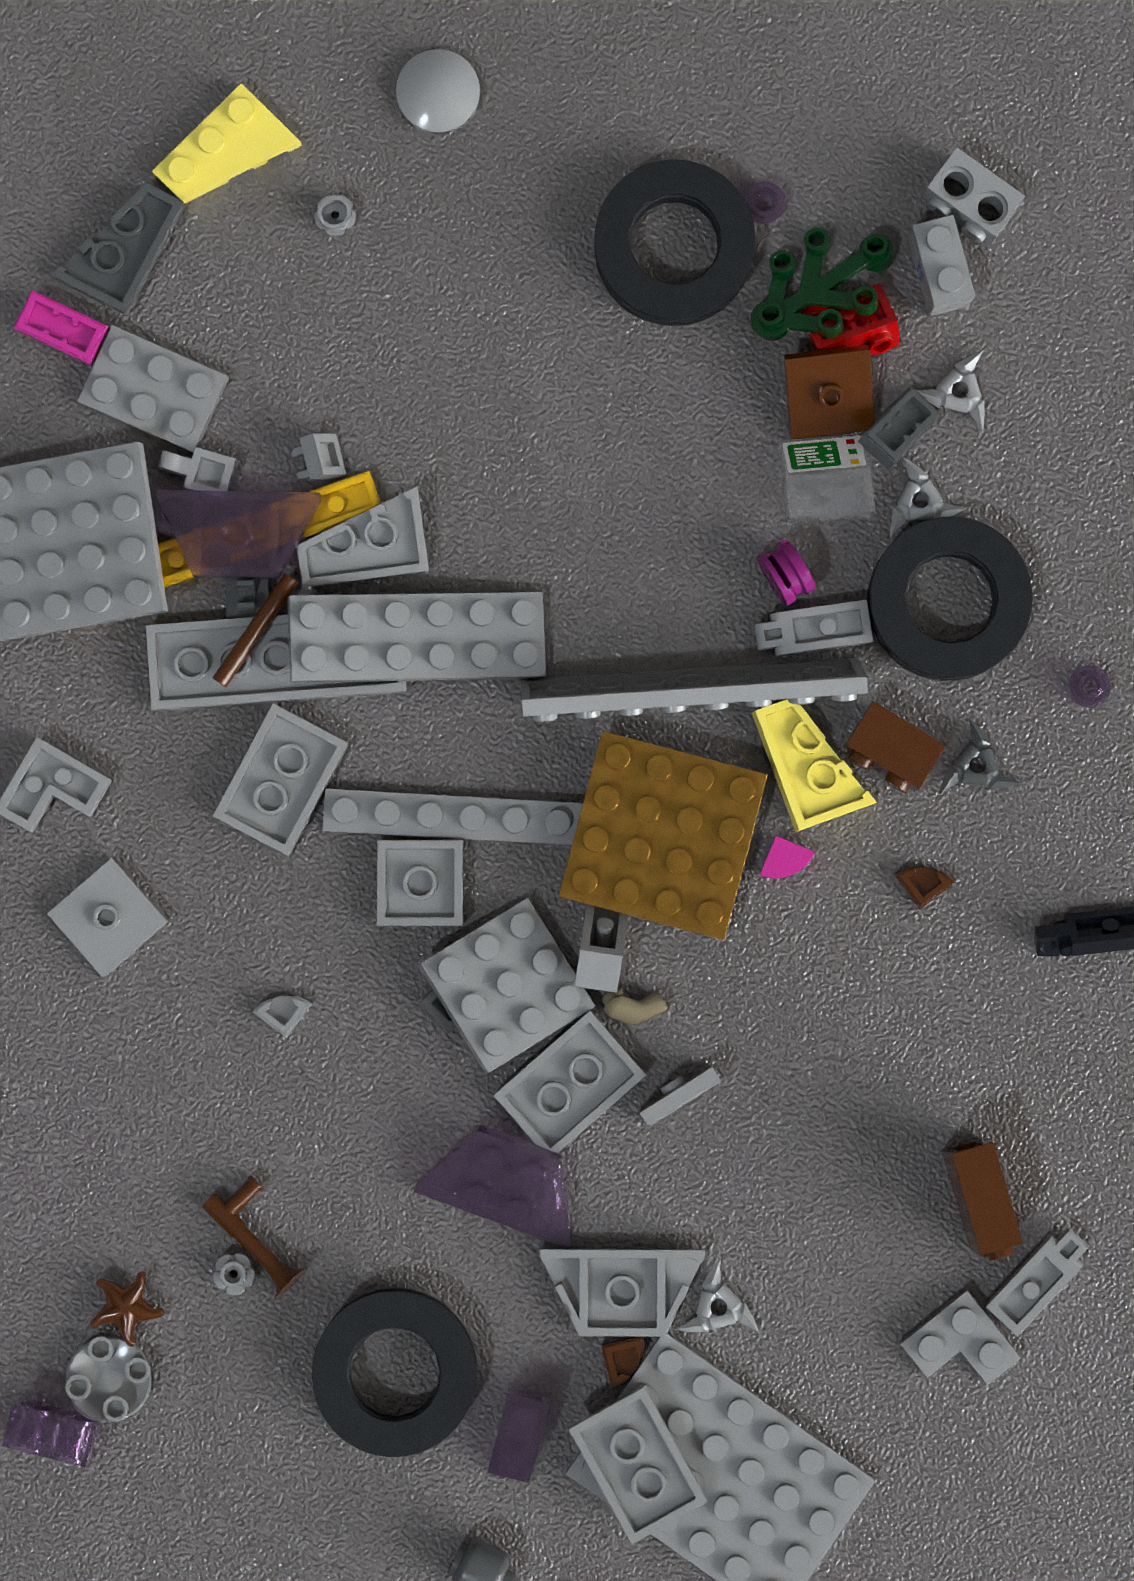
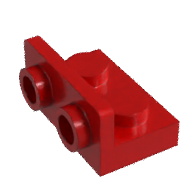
M880 283L870 286L877 292L878 308L871 315L863 316L853 310L817 306L801 311V314L818 316L826 309H834L842 315L844 328L838 337L828 339L821 334L808 332L816 351L868 345L870 356L884 354L900 345L898 320ZM863 297L858 301V303L866 305L869 304L872 301V299L869 297ZM828 320L823 324V326L831 328L834 327L837 324V322L834 320Z

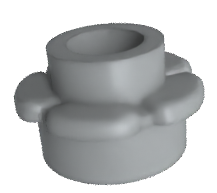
M328 195L318 202V210L314 214L315 223L318 228L325 229L326 233L331 236L344 234L345 230L351 229L356 221V213L352 211V202L342 195ZM333 212L339 213V217L337 219H333L331 217V214Z
M235 1253L234 1255L224 1254L215 1263L216 1271L213 1273V1281L219 1289H225L229 1295L242 1294L245 1288L250 1287L255 1280V1270L251 1267V1260L242 1253ZM231 1270H236L238 1272V1276L236 1278H232L230 1276Z

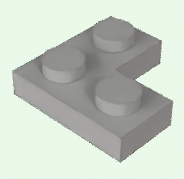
M36 737L0 798V815L33 833L55 796L91 817L112 780Z
M966 1289L899 1342L926 1378L961 1352L982 1380L989 1385L1021 1359Z

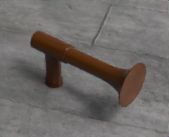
M250 1175L248 1180L226 1202L217 1194H214L203 1204L202 1208L266 1270L275 1284L276 1295L274 1300H277L299 1280L307 1268L305 1267L301 1270L293 1269L282 1263L236 1215L259 1191L264 1189Z

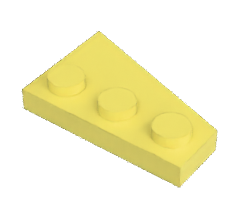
M241 83L152 170V173L176 198L187 203L228 183L229 179L251 168L256 169L268 163L267 160L285 151L290 152L302 146V144Z
M789 699L752 712L795 832L877 803L868 791L865 792L852 775L853 771L844 760L841 761L825 741L826 737L800 704H791Z

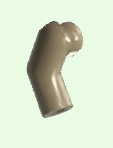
M617 989V993L606 991L602 997L606 1014L612 1019L629 1025H638L667 1010V1006L659 991L639 1001L624 996L621 989Z

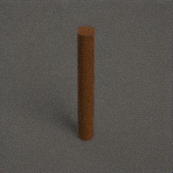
M286 573L283 574L212 679L224 687L228 686L288 596H290L299 583L297 580Z

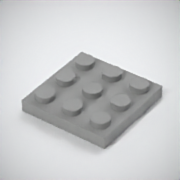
M529 898L516 904L418 965L485 1074L495 1070L595 1007L586 990L581 987H575L576 974Z

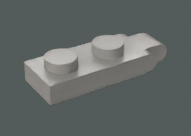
M867 599L770 614L771 622L754 625L758 650L775 648L776 656L873 642Z
M1068 1228L1058 1239L1051 1234L984 1306L1018 1337L1083 1267L1084 1264L1079 1258L1088 1249L1089 1245L1071 1228Z

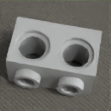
M956 147L927 187L923 198L928 201L927 207L937 216L942 218L954 215L955 221L963 226L961 231L969 239L978 244L984 241L991 246L1019 208L1025 195ZM947 180L959 181L963 185L965 193L961 196L949 195L944 189V182ZM982 204L994 206L998 211L999 218L995 221L984 220L979 215L978 206Z

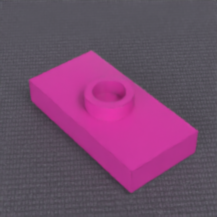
M33 290L13 327L15 331L89 366H92L110 330L107 325Z

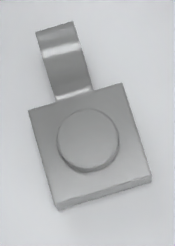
M195 447L192 459L162 451L158 467L161 471L186 476L183 486L185 490L225 501L237 460L236 458Z

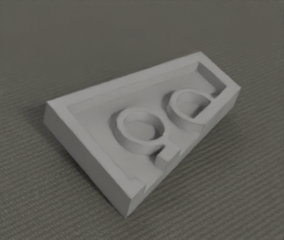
M418 486L298 544L297 552L302 587L429 571Z

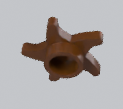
M140 1271L137 1274L136 1281L124 1289L118 1284L103 1278L98 1279L96 1285L104 1290L107 1306L101 1309L93 1318L90 1326L97 1328L102 1323L117 1324L123 1339L130 1347L136 1344L134 1331L138 1321L159 1318L165 1314L164 1308H154L143 1299L146 1287V1273L144 1271Z

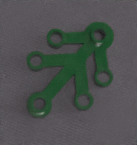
M823 228L810 229L804 236L807 254L799 291L785 299L788 278L792 277L796 270L794 256L786 250L773 253L769 260L772 278L767 300L759 303L753 309L750 317L752 329L758 336L769 341L783 338L789 330L818 333L828 339L838 337L842 333L844 326L842 315L837 310L826 309L818 316L799 314L798 312L808 306L853 310L863 316L873 314L878 308V296L872 287L861 286L854 292L835 291L833 289L864 269L871 272H882L888 269L894 260L891 241L880 234L869 235L861 242L859 252L820 276L824 255L830 249L829 234ZM815 239H822L824 241L819 246L810 244ZM873 247H883L879 252L869 251ZM785 261L789 263L783 269L776 267L779 262ZM863 297H869L872 299V301L866 305L858 303V301ZM769 315H778V318L773 321L764 319ZM828 320H834L837 322V324L831 328L823 326V324Z

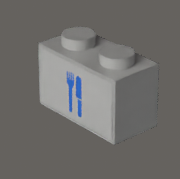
M954 215L912 225L907 239L928 316L970 306L975 298V292Z

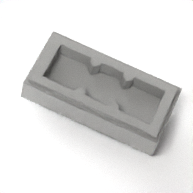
M712 1066L686 1082L681 1075L660 1088L664 1096L638 1112L647 1126H652L720 1083V1078Z

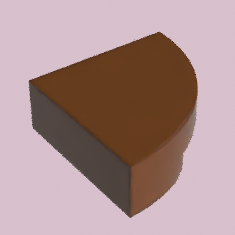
M911 867L894 875L919 909H922L955 883L945 873L930 867Z
M629 1337L601 1344L611 1388L626 1382L637 1370L644 1353L643 1337Z

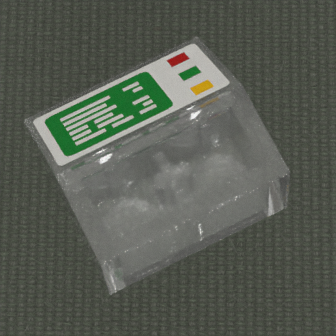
M862 433L778 441L786 526L870 518L875 511L871 467L867 450L858 442L863 435Z

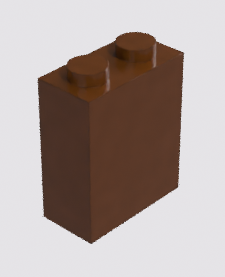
M980 1139L942 1150L970 1250L981 1256L983 1255V1257H988L989 1260L1000 1259L1014 1254L1013 1246L1023 1244L994 1143Z

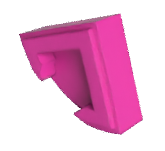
M775 836L759 876L770 879L791 876L802 870L810 862L815 852Z

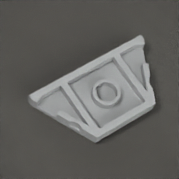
M540 1248V1258L579 1336L665 1337L700 1264H702L705 1258V1249Z

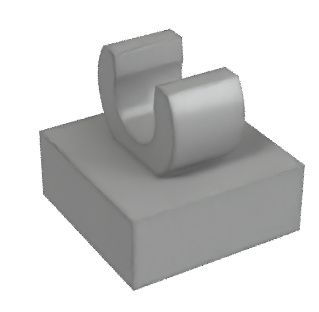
M312 433L299 438L301 446L291 452L292 457H304L307 469L297 473L299 479H336L347 475L336 434Z

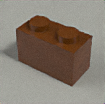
M873 701L867 707L843 748L850 752L848 759L867 771H870L872 766L887 775L884 779L887 784L902 793H906L908 789L916 792L921 788L946 745Z

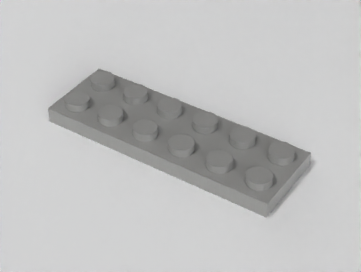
M543 592L290 595L287 598L290 683L525 679L546 677Z
M276 615L227 687H224L212 679V677L254 617L146 625L151 710L153 711L407 692V681L290 683L288 615Z

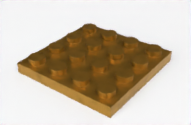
M602 731L558 897L725 940L768 774Z

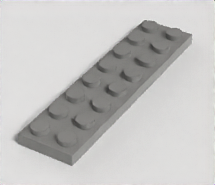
M858 657L521 680L523 717L532 716L533 721L540 722L557 719V714L574 713L576 718L588 719L600 716V711L617 710L619 715L633 716L642 714L644 708L660 707L661 712L677 713L685 711L686 706L703 705V708L707 710H721L728 708L729 703L746 702V706L765 707L772 704L771 700L789 699L791 704H808L814 702V697L831 696V699L834 701H852L857 699V694H868L867 676Z

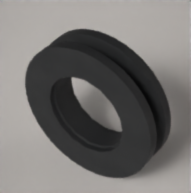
M688 160L657 161L635 169L614 186L604 200L595 227L594 256L599 276L605 288L613 299L626 311L642 320L659 325L682 326L694 324L712 317L724 309L743 287L749 274L755 251L753 218L739 190L716 170ZM680 202L697 208L709 219L717 235V253L714 262L702 276L687 283L667 284L651 278L639 267L632 253L631 236L635 224L648 210L662 203Z
M964 517L930 519L912 526L899 535L878 560L870 579L867 597L873 632L886 653L906 670L918 676L938 681H958L972 678L1000 663L1013 651L1023 637L1030 620L1033 602L1029 572L1017 549L994 528ZM953 557L966 560L982 572L990 585L992 606L989 619L980 632L969 639L955 642L933 639L918 628L909 614L906 596L910 579L919 567L932 559Z
M404 1288L373 1291L358 1297L343 1307L330 1321L321 1335L312 1364V1386L315 1400L328 1425L339 1437L353 1447L366 1453L384 1457H403L418 1454L446 1439L466 1415L473 1398L477 1378L474 1347L460 1319L451 1309L434 1297ZM389 1328L410 1330L425 1339L436 1354L440 1371L437 1388L430 1400L415 1412L400 1416L380 1414L365 1405L354 1390L350 1374L352 1358L360 1343L374 1332Z

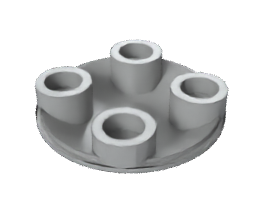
M432 49L417 54L404 65L397 79L396 97L402 113L417 130L423 132H446L460 127L474 116L480 97V85L475 70L466 59L449 50Z
M96 1337L84 1344L72 1357L66 1372V1392L76 1410L86 1418L99 1423L120 1422L133 1416L145 1404L152 1386L151 1367L145 1354L136 1345L130 1347L120 1337Z

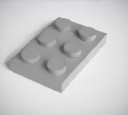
M112 325L77 402L84 407L193 454L195 447H199L229 377Z
M272 704L216 808L213 817L290 856L349 743Z
M589 1011L493 1096L545 1156L551 1160L642 1080L646 1074L592 1012Z
M644 1385L568 1427L631 1544L638 1542L708 1502Z

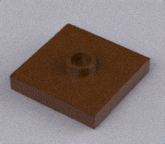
M868 345L784 355L791 439L867 431L875 423L871 356Z

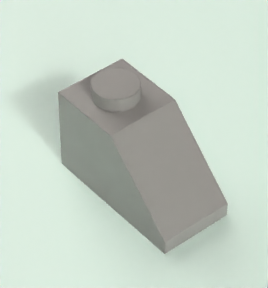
M586 904L575 987L617 993L628 915Z

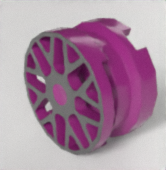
M786 538L776 544L774 551L770 553L764 551L756 556L757 563L776 596L786 607L794 603L796 596L803 592L807 595L816 589L815 582L796 549Z

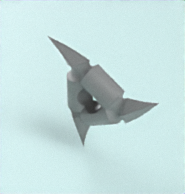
M980 351L955 364V369H952L936 386V390L916 391L926 401L938 408L943 406V408L964 413L970 412V415L976 421L983 434L984 400H981L982 395L975 374L972 373L983 351ZM962 384L966 388V396L963 398L955 397L952 394V386Z
M902 456L910 481H907L897 501L898 505L893 507L890 539L907 519L909 521H925L939 517H950L968 508L943 503L939 492L931 480L927 479L929 475ZM917 493L923 494L928 500L927 506L918 508L913 505V496Z
M720 1257L701 1285L704 1289L701 1290L696 1310L697 1317L692 1318L689 1322L674 1330L709 1332V1329H718L739 1321L760 1334L746 1303L742 1304L741 1300L725 1284L720 1283ZM715 1299H721L726 1302V1311L720 1315L713 1314L710 1310L711 1303Z

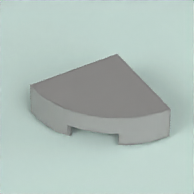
M280 995L262 1002L254 1009L253 1013L288 1038L313 1003L299 996Z

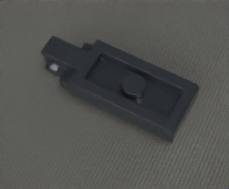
M1134 907L1064 914V920L1055 922L1054 925L1035 926L1034 945L1037 956H1059L1060 954L1061 956H1077L1134 949Z

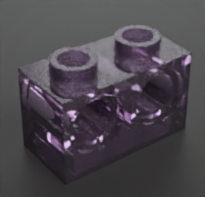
M19 1398L12 1404L1 1446L86 1468L93 1461L102 1423L96 1420L92 1421L79 1412Z

